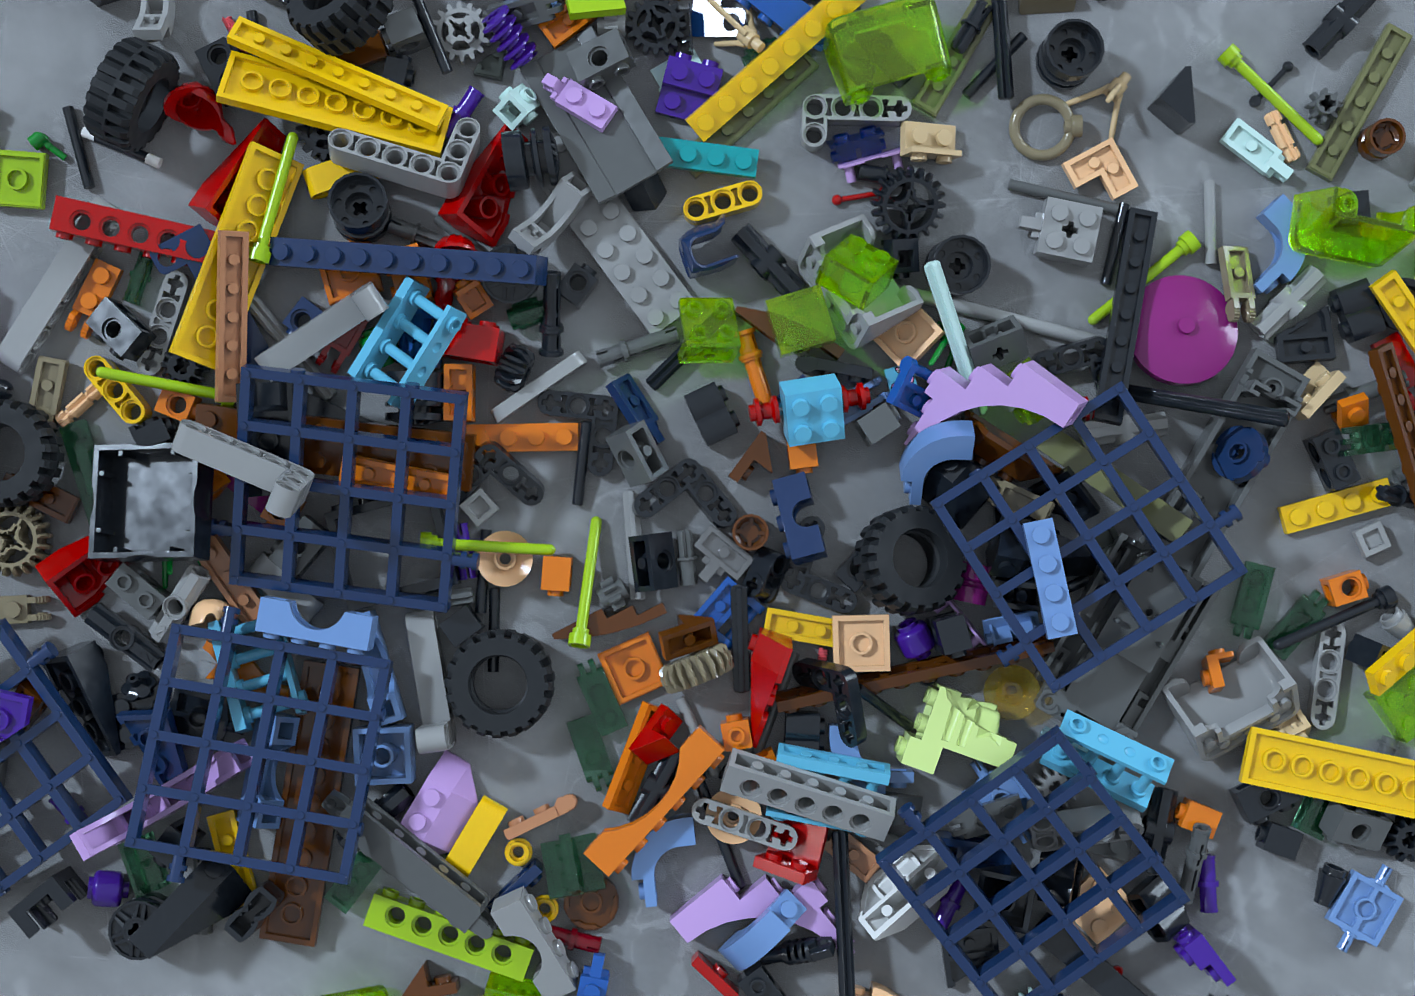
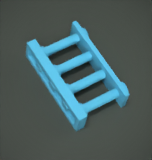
M406 275L389 303V308L384 311L347 373L355 378L398 383L381 371L384 363L391 356L407 368L399 383L417 382L420 386H424L455 334L460 330L467 314L448 304L444 310L425 298L430 288ZM419 307L438 320L429 335L410 322ZM404 331L423 344L414 359L396 347ZM391 396L387 403L400 409L401 397Z
M257 619L235 626L234 634L245 635L255 632ZM220 620L207 623L208 629L221 631L222 623H220ZM281 636L280 640H277L288 643L287 636ZM212 641L218 663L222 642ZM256 648L239 654L234 652L227 687L252 691L267 686L270 674L244 681L239 679L237 669L242 664L272 656L274 651ZM288 654L282 681H288L291 693L289 698L309 701L306 691L300 688L292 654ZM226 697L235 732L245 733L252 731L251 723L254 722V719L261 717L263 705L251 708L246 706L245 700ZM277 706L276 712L290 708ZM295 709L296 714H307V711Z
M1067 709L1060 725L1062 732L1071 744L1074 742L1089 749L1086 753L1075 747L1086 763L1090 762L1098 773L1096 775L1110 795L1115 800L1143 813L1148 806L1155 787L1151 782L1154 780L1165 785L1174 759ZM1059 744L1040 758V764L1069 778L1079 773V770ZM1102 755L1114 761L1115 764L1111 765L1098 757ZM1127 767L1142 775L1138 778L1124 770Z
M785 743L778 744L776 761L809 770L820 775H835L839 778V781L849 784L853 779L865 781L867 783L866 789L877 792L878 786L881 784L889 785L891 776L889 763ZM766 805L765 815L771 816V818L777 821L792 820L842 830L835 826L813 821L809 818L787 813ZM855 833L856 835H858V836H860V837H866V836H864V835H860V834Z

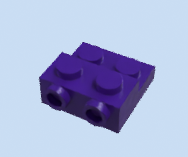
M676 52L675 56L669 55L655 114L685 121L690 114L718 91L724 69L718 68L719 63L712 60L704 59L702 64L691 61L692 56L685 53Z
M1188 923L1172 938L1176 943L1172 948L1189 967L1194 964L1199 970H1204L1208 976H1211L1216 983L1220 980L1227 987L1236 981V978L1205 937Z

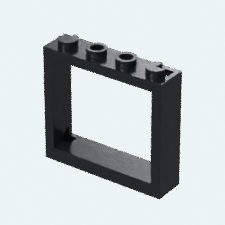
M365 498L358 499L359 505L353 506L352 516L393 506V502ZM339 504L331 506L332 512L324 513L327 528L330 532H337ZM430 507L437 537L443 538L445 525L443 509ZM333 547L334 555L336 558V547ZM454 566L452 586L461 583L457 566ZM348 570L347 585L353 586L350 570ZM440 577L400 587L399 592L421 594L439 589ZM346 600L348 611L378 605L376 603Z

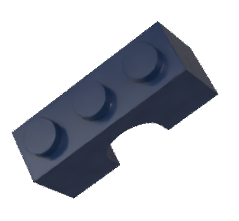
M805 472L772 480L774 489L769 490L773 506L779 507L780 516H776L780 533L785 532L787 542L783 543L786 558H792L795 566L827 558L828 555L819 525L803 527L796 523V516L801 509L815 505Z

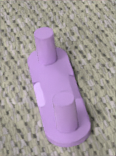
M900 147L837 165L839 169L844 168L847 183L857 181L854 171L855 165L878 158L891 156L894 169L899 166L904 168L900 156Z
M953 600L946 601L945 606L934 610L938 614L950 605L957 614H964ZM964 614L966 624L974 634L971 637L973 648L979 643L986 646L987 643Z

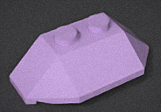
M445 750L400 823L439 855L451 851L478 805L470 763Z

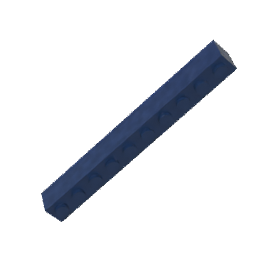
M270 237V253L272 254L269 265L537 286H546L548 257L538 255Z

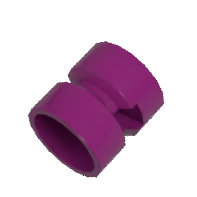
M963 561V563H967V571L961 574L964 582L961 588L955 589L957 595L953 599L985 606L988 593L969 563Z

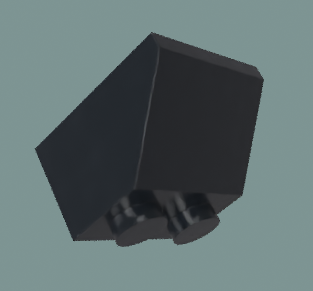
M1013 864L983 867L980 870L978 886L990 899L1022 876V873ZM1033 888L1000 911V914L1017 933H1028L1036 892ZM976 901L974 902L973 910L979 906ZM990 919L982 924L996 928Z

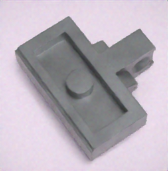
M712 524L694 545L696 549L705 555L701 561L706 566L697 576L704 583H707L714 573L721 577L724 572L738 581L752 563L753 557Z

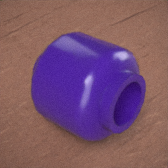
M911 617L903 620L896 627L894 640L905 658H916L917 661H920L931 654L930 650L934 647L935 641L925 621Z
M98 870L94 877L89 876L87 899H91L92 905L96 907L116 908L120 906L122 898H128L130 881H124V874L121 871Z

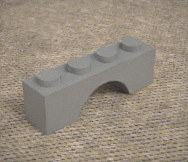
M522 886L494 899L490 914L503 935L525 938L532 942L540 952L542 959L536 965L533 983L541 996H564L575 991L580 975L579 969L575 962H570L567 957L563 942L560 939H556L552 933V927L548 918L543 917L539 912L535 897L532 894H528L525 887Z

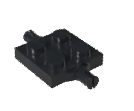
M174 689L169 709H172L179 734L202 738L211 694ZM226 697L216 738L218 741H224L227 731L244 735V733L235 732ZM155 700L152 701L150 710H153Z

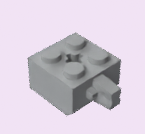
M1048 196L1043 201L1041 213L1036 212L1035 217L1021 215L1017 229L1032 232L1031 238L1036 239L1033 256L1087 267L1093 262L1103 208ZM1065 227H1068L1069 231L1072 232L1070 237H1066V232L1062 231Z

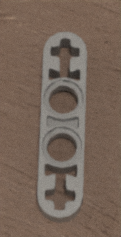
M172 271L163 280L148 328L153 333L159 329H164L167 333V340L160 345L154 341L150 344L153 348L163 350L162 354L155 353L154 361L158 362L157 367H151L149 371V366L145 364L146 360H151L154 355V351L149 350L150 346L138 359V369L145 375H160L165 369L160 363L168 361L164 354L170 349L192 287L191 279L180 271ZM180 277V281L184 283V286L182 288L178 287L175 292V296L180 297V300L177 301L166 297L167 293L174 294L175 287L171 285L172 280H178ZM166 303H173L176 307V313L171 318H165L162 314V308Z
M580 351L573 353L490 411L491 415L498 424L505 421L536 400L541 393L552 389L587 364L586 359Z
M1342 624L1333 627V630L1337 631V637H1332L1331 646H1336V651L1328 648L1323 649V644H1330V637L1325 636L1326 630L1316 634L1306 718L1312 727L1320 730L1331 728L1336 719L1346 640V630ZM1327 653L1332 654L1335 659L1334 666L1330 669H1325L1321 665V659ZM1323 681H1327L1331 685V692L1326 697H1321L1317 690L1318 685ZM1316 700L1329 702V706L1323 705L1322 713L1327 715V719L1321 720V724H1319V720L1315 719V714H1320L1322 705L1316 704Z
M707 797L698 798L692 805V816L695 821L783 851L791 850L797 843V833L789 824ZM704 803H708L709 810L717 812V806L722 807L723 809L718 816V823L712 822L715 816L706 814L704 818L699 817L700 812L696 810L697 806L702 807ZM729 811L737 813L739 822L735 827L725 826L723 823L725 813ZM756 820H760L766 825V831L761 836H754L749 830L751 823ZM771 824L776 825L774 828L775 832L783 833L784 830H789V836L792 837V840L786 841L785 845L780 844V838L773 835L772 841L766 840L770 834Z

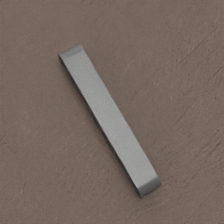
M95 197L90 202L118 209L101 197ZM81 216L75 227L78 230L87 229L91 223L88 216ZM115 222L107 223L104 227V234L112 237L119 224ZM74 237L73 241H65L1 342V363L18 374L24 373L29 368L88 275L95 258L100 256L107 245L106 243H103L101 248L84 244L85 239Z

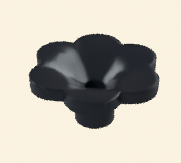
M147 670L131 673L126 677V683L121 686V692L130 702H135L139 698L146 699L151 695V689L156 686V680L154 677H151Z

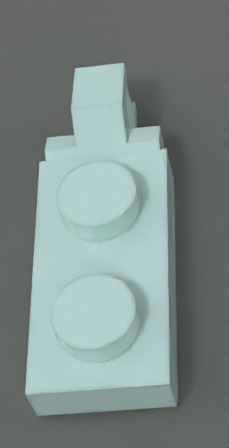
M1240 118L1233 122L1218 141L1267 178L1274 176L1284 183L1294 172L1293 169L1283 162L1285 160V157L1281 154L1283 151Z

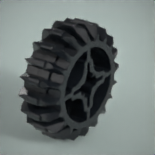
M908 165L905 174L903 168L899 166L896 168V176L891 171L886 172L889 180L887 182L881 178L878 180L882 189L874 188L872 193L879 197L878 199L870 200L872 206L878 207L871 211L873 217H879L875 221L876 226H883L882 232L885 235L892 231V239H898L900 235L902 239H909L911 234L913 238H918L919 240V232L929 236L930 233L927 227L930 225L936 229L938 225L934 222L935 217L943 219L944 216L938 209L946 208L944 202L938 201L945 197V192L937 191L941 183L938 180L933 181L934 175L931 172L925 175V169L919 167L915 172L914 167ZM914 182L920 183L925 187L929 200L916 197ZM905 183V185H902V191L899 195L889 197L895 188ZM908 198L914 202L913 204L908 205L907 209L904 206L899 205L907 203ZM887 207L900 211L902 225L890 220ZM926 211L918 221L914 222V217L918 212Z

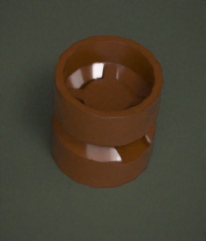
M1380 119L1361 131L1356 144L1358 152L1368 161H1381L1403 147L1406 140L1405 129L1395 119Z
M747 514L738 518L732 528V537L735 543L740 548L748 551L761 548L769 536V529L765 520L754 514Z

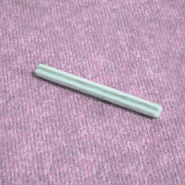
M938 260L926 263L924 270L958 373L968 380L975 367L941 264ZM980 406L971 409V411L978 416L984 415L988 407Z

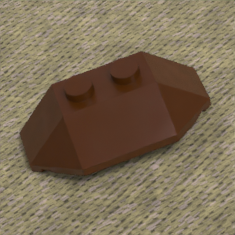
M966 410L960 414L961 420L973 422L975 433L973 456L975 457L973 461L983 468L1022 444L971 410ZM1026 454L996 474L1000 479L1010 483L1012 481L1017 483L1040 478V475ZM1041 456L1053 475L1060 473L1061 467Z

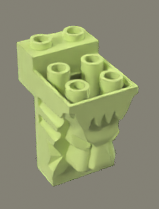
M935 682L932 687L928 686L925 691L923 702L926 705L923 714L920 712L917 714L913 726L916 729V733L905 730L903 736L898 735L893 751L896 752V758L902 764L934 774L943 748L999 767L1013 757L1017 743L998 733L1001 716L996 704L976 701L972 697L961 695L962 693L958 690Z

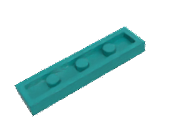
M659 137L673 160V163L666 168L756 179L759 149Z

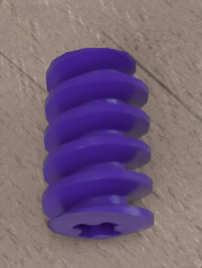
M502 5L482 20L481 23L487 24L482 32L484 34L494 33L489 41L491 43L500 41V45L496 50L497 52L507 51L503 58L504 61L514 60L510 66L512 71L527 64L537 55L538 51H534L536 49L534 42H528L530 37L528 33H521L522 25L520 23L514 24L516 20L514 14L507 15L509 12L508 6Z

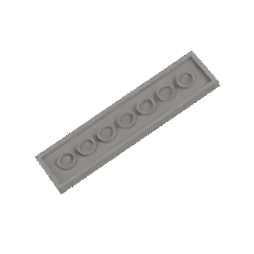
M554 132L552 135L557 143L560 161L558 182L560 178L573 170L584 179L558 133ZM544 174L545 187H541V189L549 197L556 185L551 186L549 174ZM592 193L582 209L569 224L570 228L648 332L651 334L666 329L694 308L697 302L620 199L615 197L599 205Z

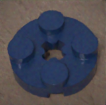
M1242 425L1233 426L1224 431L1215 443L1218 445L1216 453L1212 452V464L1215 471L1236 484H1241L1254 478L1270 462L1268 443L1263 434L1252 427H1243ZM1240 448L1245 451L1240 459H1235Z

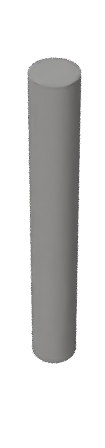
M1215 180L1203 181L1205 265L1217 264Z
M683 696L676 699L675 702L690 734H692L699 725L686 697ZM709 767L707 769L710 777L720 773L718 767L715 769Z

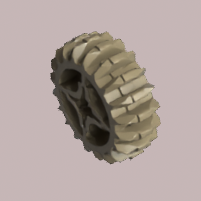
M26 505L20 507H0V525L10 517L16 516L20 518L17 523H13L10 529L0 526V571L2 576L8 577L12 573L14 577H21L22 572L26 575L31 574L32 567L36 569L35 565L40 563L39 559L44 560L48 557L44 549H52L53 547L51 544L46 543V539H51L54 535L45 532V529H48L51 524L49 522L41 523L45 515L43 513L35 514L36 508L32 506L26 508ZM29 529L32 531L33 542L28 537ZM10 535H15V536H14V539H15V540L17 541V543H19V544H13V543H14V540L11 538ZM18 550L28 552L27 556L18 562L8 561L10 556L15 555Z
M720 643L662 666L659 670L662 686L665 687L666 692L670 694L690 689L732 670L734 667L733 656L726 644Z

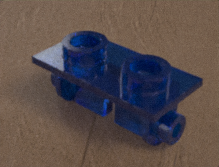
M875 125L860 128L859 133L849 135V133L845 132L832 136L833 140L826 141L831 150L834 149V151L830 152L832 163L837 162L841 164L857 159L855 150L857 148H860L862 157L882 153V150L886 149V143L884 138L879 139V137L884 136L885 132L880 127L876 128Z

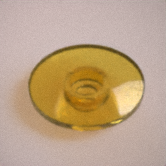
M1009 665L1006 668L1002 666L988 676L984 685L985 702L997 705L1002 719L1019 720L1027 717L1036 709L1033 701L1040 691V686L1036 677L1026 668L1018 665ZM1009 686H1015L1017 692L1011 695L1007 693L1006 689Z

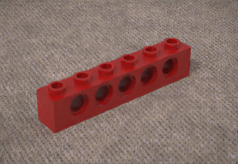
M56 195L49 227L52 232H56V238L73 241L74 237L85 239L84 244L101 248L102 244L106 243L114 245L113 250L131 254L132 249L142 251V256L151 259V251L158 253V260L160 256L172 258L171 263L173 264L176 262V257L201 263L205 259V256L202 258L189 256L185 248L187 241L180 239V245L175 251L165 248L161 250L158 247L164 236H177L194 226ZM79 216H88L91 223L87 229L78 230L75 227V221ZM109 222H115L120 227L119 233L113 237L104 234V227ZM140 228L147 230L149 234L148 239L143 243L135 242L132 237L134 231ZM204 229L211 242L215 231Z

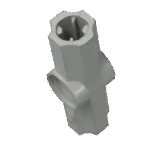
M1311 264L1307 265L1289 284L1281 287L1269 299V304L1255 316L1253 323H1248L1251 330L1264 341L1268 340L1286 321L1293 319L1307 305L1306 301L1327 282L1324 274Z
M1165 411L1144 414L1158 437L1168 435L1169 427ZM1128 414L1123 415V421L1120 426L1096 421L1084 422L1098 445L1113 443V445L1124 444L1140 434V431Z
M190 564L171 595L163 601L160 613L148 630L151 633V637L157 642L167 644L171 624L183 625L192 607L198 602L199 597L212 578L209 571L203 566ZM177 600L182 603L183 608L178 605Z

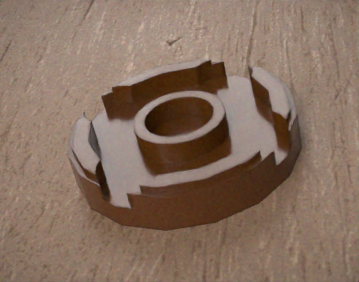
M586 873L576 877L568 885L564 895L563 908L575 926L584 930H598L615 918L619 908V894L615 885L607 877L598 873Z

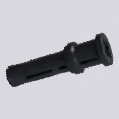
M547 270L546 286H543V322L539 326V332L542 333L541 348H539V355L544 357H560L564 354V349L561 348V333L564 332V326L560 322L561 272L557 270Z

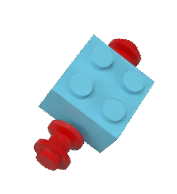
M835 373L781 381L779 382L781 403H778L776 395L771 396L770 401L761 403L758 398H754L753 404L748 405L750 421H755L757 427L762 426L763 420L772 419L775 424L780 423V415H782L783 433L789 447L845 439L843 413H848L851 406H858L861 411L866 410V404L871 403L869 388L864 387L862 382L856 383L855 389L847 390L844 385H840Z

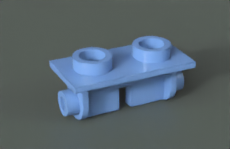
M1037 611L1014 613L1026 633L1041 624L1039 623ZM1003 616L982 620L984 640L987 645L993 644V647L998 644L1013 642V637L1016 636Z

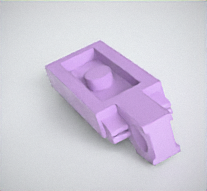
M547 73L541 81L543 89L551 93L550 99L555 102L557 107L599 132L603 133L618 111L616 105L572 79L569 80L563 77L560 81L557 77Z

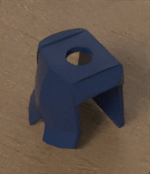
M722 214L714 222L695 226L679 239L680 256L690 279L720 272L737 261L739 256L734 255L708 265H701L692 254L691 247L693 245L712 240L721 233L722 226L726 220L725 214Z

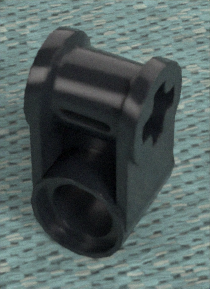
M764 546L755 552L751 566L742 585L747 587V597H757L760 602L765 604L772 603L776 599L782 581L790 566V560L786 558L785 554ZM751 583H752V584H755V585H757L758 587H757V588L752 587V586H750V584H751ZM767 589L770 591V593L764 592L763 590Z

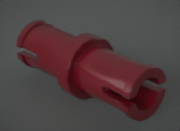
M551 925L552 933L556 939H560L564 946H568V950L573 951L576 948L591 953H598L600 951L602 937L578 932L579 929L577 928L570 930Z

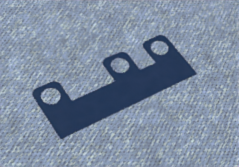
M198 224L159 244L158 247L161 250L169 248L175 251L180 245V239L187 241L185 248L189 256L202 258L207 254L211 242L201 224ZM150 251V257L161 274H169L187 264L195 279H197L203 263L176 257V262L172 266L166 267L159 263L158 253ZM248 310L247 364L258 365L254 358L267 350L269 346Z

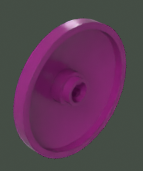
M1185 275L1164 277L1146 286L1133 357L1134 362L1151 378L1172 386H1193L1214 377L1230 361L1238 339L1237 322H1228L1225 307L1227 302H1225V296L1206 281Z

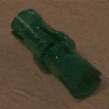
M142 251L139 252L133 271L130 270L129 272L131 277L122 300L138 306L141 304L140 302L147 283L151 282L150 274L154 265L152 259L142 256Z

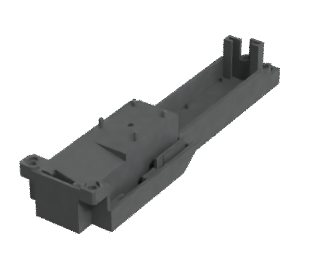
M1251 349L1221 400L1287 410L1290 413V423L1291 419L1296 417L1302 407L1300 404L1303 401L1301 395L1311 379L1259 349ZM1216 415L1211 416L1180 470L1194 491L1206 498L1204 506L1214 520L1219 517L1218 513L1220 511L1228 512V506L1235 504L1239 509L1260 474L1258 473L1254 478L1241 484H1236L1219 475L1212 464V452L1216 453L1218 445L1215 443L1218 437L1233 426L1252 427L1266 438L1269 448L1268 454L1271 455L1287 427ZM1240 448L1235 459H1240L1245 451ZM1177 487L1167 492L1163 498V501L1175 509H1178L1185 500ZM1196 515L1192 519L1193 524L1187 532L1201 524ZM1226 526L1220 529L1223 534L1227 530ZM1156 531L1164 545H1168L1170 542L1163 539L1161 534ZM1121 532L1105 555L1118 575L1147 558L1148 556L1143 554L1153 551L1143 534L1139 541H1136ZM1207 533L1172 554L1178 566L1188 571L1187 574H1183L1195 592L1209 584L1208 581L1199 577L1216 548ZM1161 561L1125 583L1148 620L1153 619L1185 599ZM1099 566L1096 567L1077 601L1109 582ZM1115 590L1079 612V615L1102 650L1138 628V625ZM1220 590L1055 693L1051 692L1036 669L1033 676L1041 681L1043 685L1033 701L1034 705L1061 722L1067 709L1073 712L1077 710L1097 721L1098 724L1135 741L1138 736L1137 730ZM1152 609V615L1148 616L1146 610ZM1079 634L1055 638L1053 641L1055 652L1047 653L1043 660L1057 679L1092 657V654ZM1051 697L1048 703L1045 704V699Z

